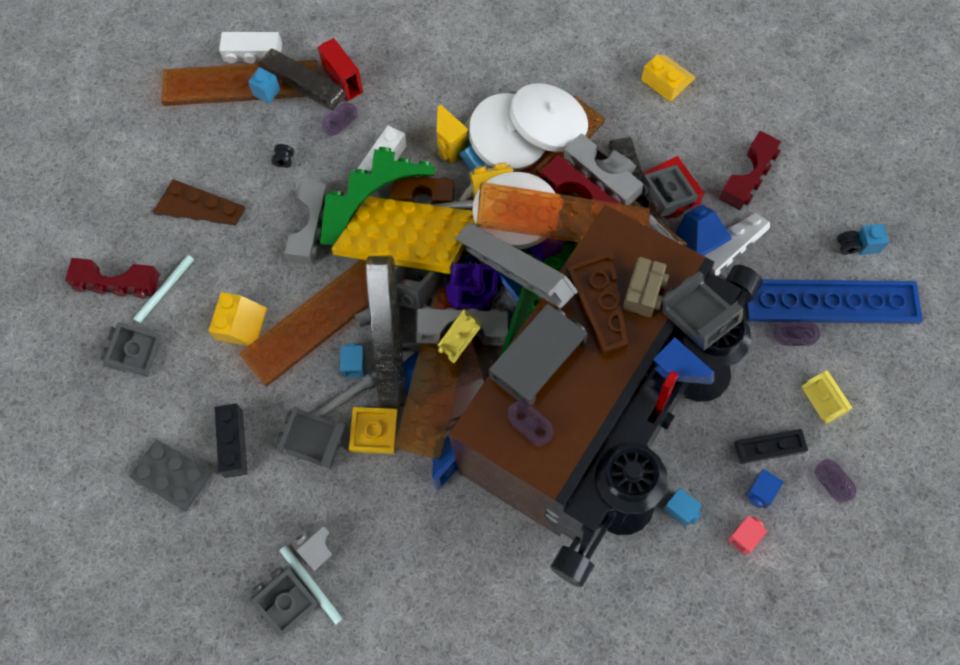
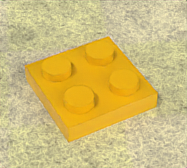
M353 407L349 452L394 455L398 410Z

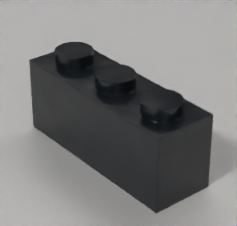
M237 403L215 407L218 472L224 478L248 475L243 410Z

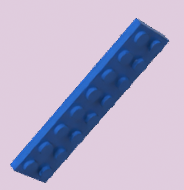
M762 279L763 284L754 299L746 303L747 322L919 324L923 321L916 281Z

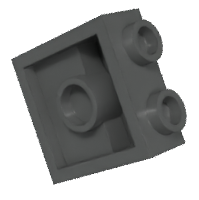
M677 165L646 174L641 179L643 183L641 196L647 198L651 212L657 213L659 218L676 212L679 207L693 203L698 198Z
M118 322L116 328L112 327L108 340H111L109 348L104 347L101 355V360H104L103 366L148 377L162 335Z
M288 565L284 569L281 566L275 569L270 574L272 579L265 585L261 582L251 591L253 595L250 597V602L280 637L286 634L319 604Z

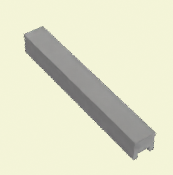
M470 222L455 237L457 241L467 246L465 248L466 252L559 309L578 292L566 275Z

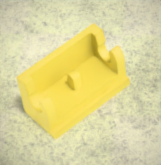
M463 309L438 343V351L441 354L443 352L449 356V360L455 363L481 328L482 321Z
M828 370L811 378L801 386L824 424L845 415L852 409V406Z

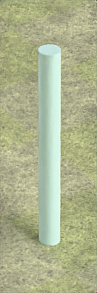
M190 255L184 258L134 316L133 319L140 324L191 265L194 259Z
M288 546L282 547L279 552L333 623L337 625L343 618Z

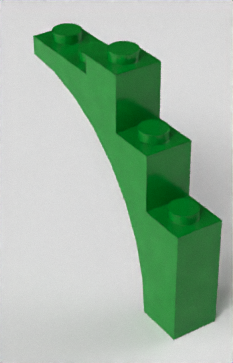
M379 147V150L374 149L371 174H367V170L355 169V172L350 171L347 196H343L344 192L331 191V194H326L320 244L333 246L358 207L373 192L386 184L403 178L416 176L434 177L435 166H431V162L419 161V164L411 163V160L406 158H398V161H394L395 152H391V148Z

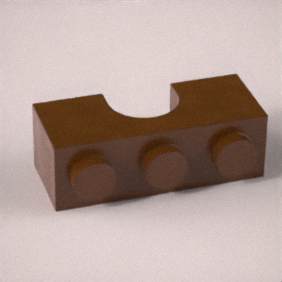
M424 176L399 179L392 183L391 199L413 202L416 196L427 194L432 198V204L454 202V179Z

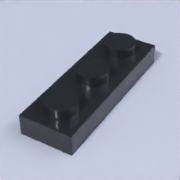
M802 429L734 442L740 464L796 455L808 451Z

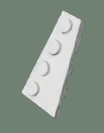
M754 213L728 228L727 231L731 235L732 240L705 255V257L715 261L711 273L718 276L721 273L720 269L724 266L728 267L738 253L742 254L749 243H754L770 228V222L758 213Z

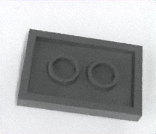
M156 439L129 477L186 512L212 475V472Z

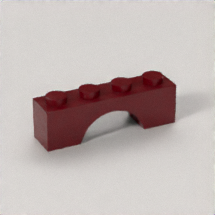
M759 131L746 154L751 160L754 170L746 175H732L723 188L719 200L738 210H741L743 205L748 206L754 196L751 192L753 189L757 191L763 181L760 179L762 174L766 176L772 167L769 164L770 161H776L781 150L778 148L782 141Z
M558 155L541 172L540 178L551 186L555 194L562 191H572L585 199L589 207L587 221L591 224L604 205L620 213L624 208L617 199L611 198L599 185L592 183L584 173L577 171L568 160L562 159Z
M71 258L65 281L77 292L92 290L97 294H105V292H112L117 296L132 294L137 298L144 299L146 296L152 297L155 293L160 274L154 266L132 264L125 273L115 277H106L100 274V268L93 260Z

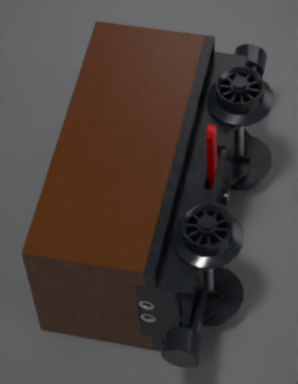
M604 205L559 272L566 275L570 280L567 266L613 251L618 291L621 298V309L628 340L627 348L603 355L577 294H574L561 310L565 313L566 318L573 323H580L588 333L586 344L584 346L579 344L537 392L535 403L530 408H527L490 379L489 374L449 433L459 474L559 537L561 534H564L573 540L570 547L564 545L561 547L550 568L560 578L576 587H583L595 567L590 559L606 532L615 535H632L643 530L651 521L655 506L664 497L668 480L667 470L661 458L650 448L661 429L668 430L675 418L672 411L679 399L684 397L695 402H709L720 397L728 389L731 380L730 366L738 363L748 353L751 344L750 327L743 316L741 323L703 351L662 312V302L659 311L654 309L652 317L625 311L623 305L637 258L642 257L652 262L657 261L667 265L665 274H669L665 289L660 288L658 294L663 297L669 290L679 287L688 276H693L699 271L704 274L703 282L730 306L738 301L737 303L740 306L743 303L751 302L763 284L761 276L755 270L744 265H734L725 280L711 273L715 261L607 205ZM541 298L511 344L547 304L553 308L556 306ZM675 337L714 371L715 381L712 384L678 382L679 374L673 370L667 379H664L655 370L657 365H655L653 359ZM580 544L579 551H575L577 546Z

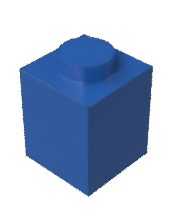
M763 469L757 474L745 496L749 498V502L755 507L766 508L772 503L784 481Z

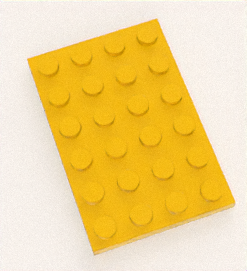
M369 196L363 201L331 249L333 255L451 274L452 263H457L466 247L457 241L455 237L469 222L475 225L473 211Z

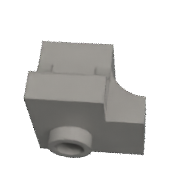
M615 150L607 159H597L595 161L601 170L611 174H619L626 171L632 174L637 167L630 159Z
M320 521L311 528L307 526L290 541L295 550L314 571L332 555L325 544L329 531Z

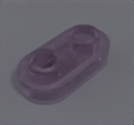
M348 102L339 105L323 119V131L331 136L339 134L356 119V107ZM348 112L350 116L345 117L343 113ZM334 124L335 128L331 129L328 125Z
M786 322L778 326L774 336L781 345L811 346L820 338V330L813 323ZM782 333H787L789 338L783 337ZM804 333H808L810 338H806Z
M525 401L514 402L509 407L508 420L510 424L530 442L542 446L552 440L553 425L534 407ZM519 413H523L526 416L523 420L516 418ZM537 430H543L545 432V435L539 437L535 434V432Z
M826 459L816 466L815 475L836 501L844 503L855 497V484L835 461ZM823 469H827L830 472V476H826L823 473ZM839 487L845 490V495L839 492Z

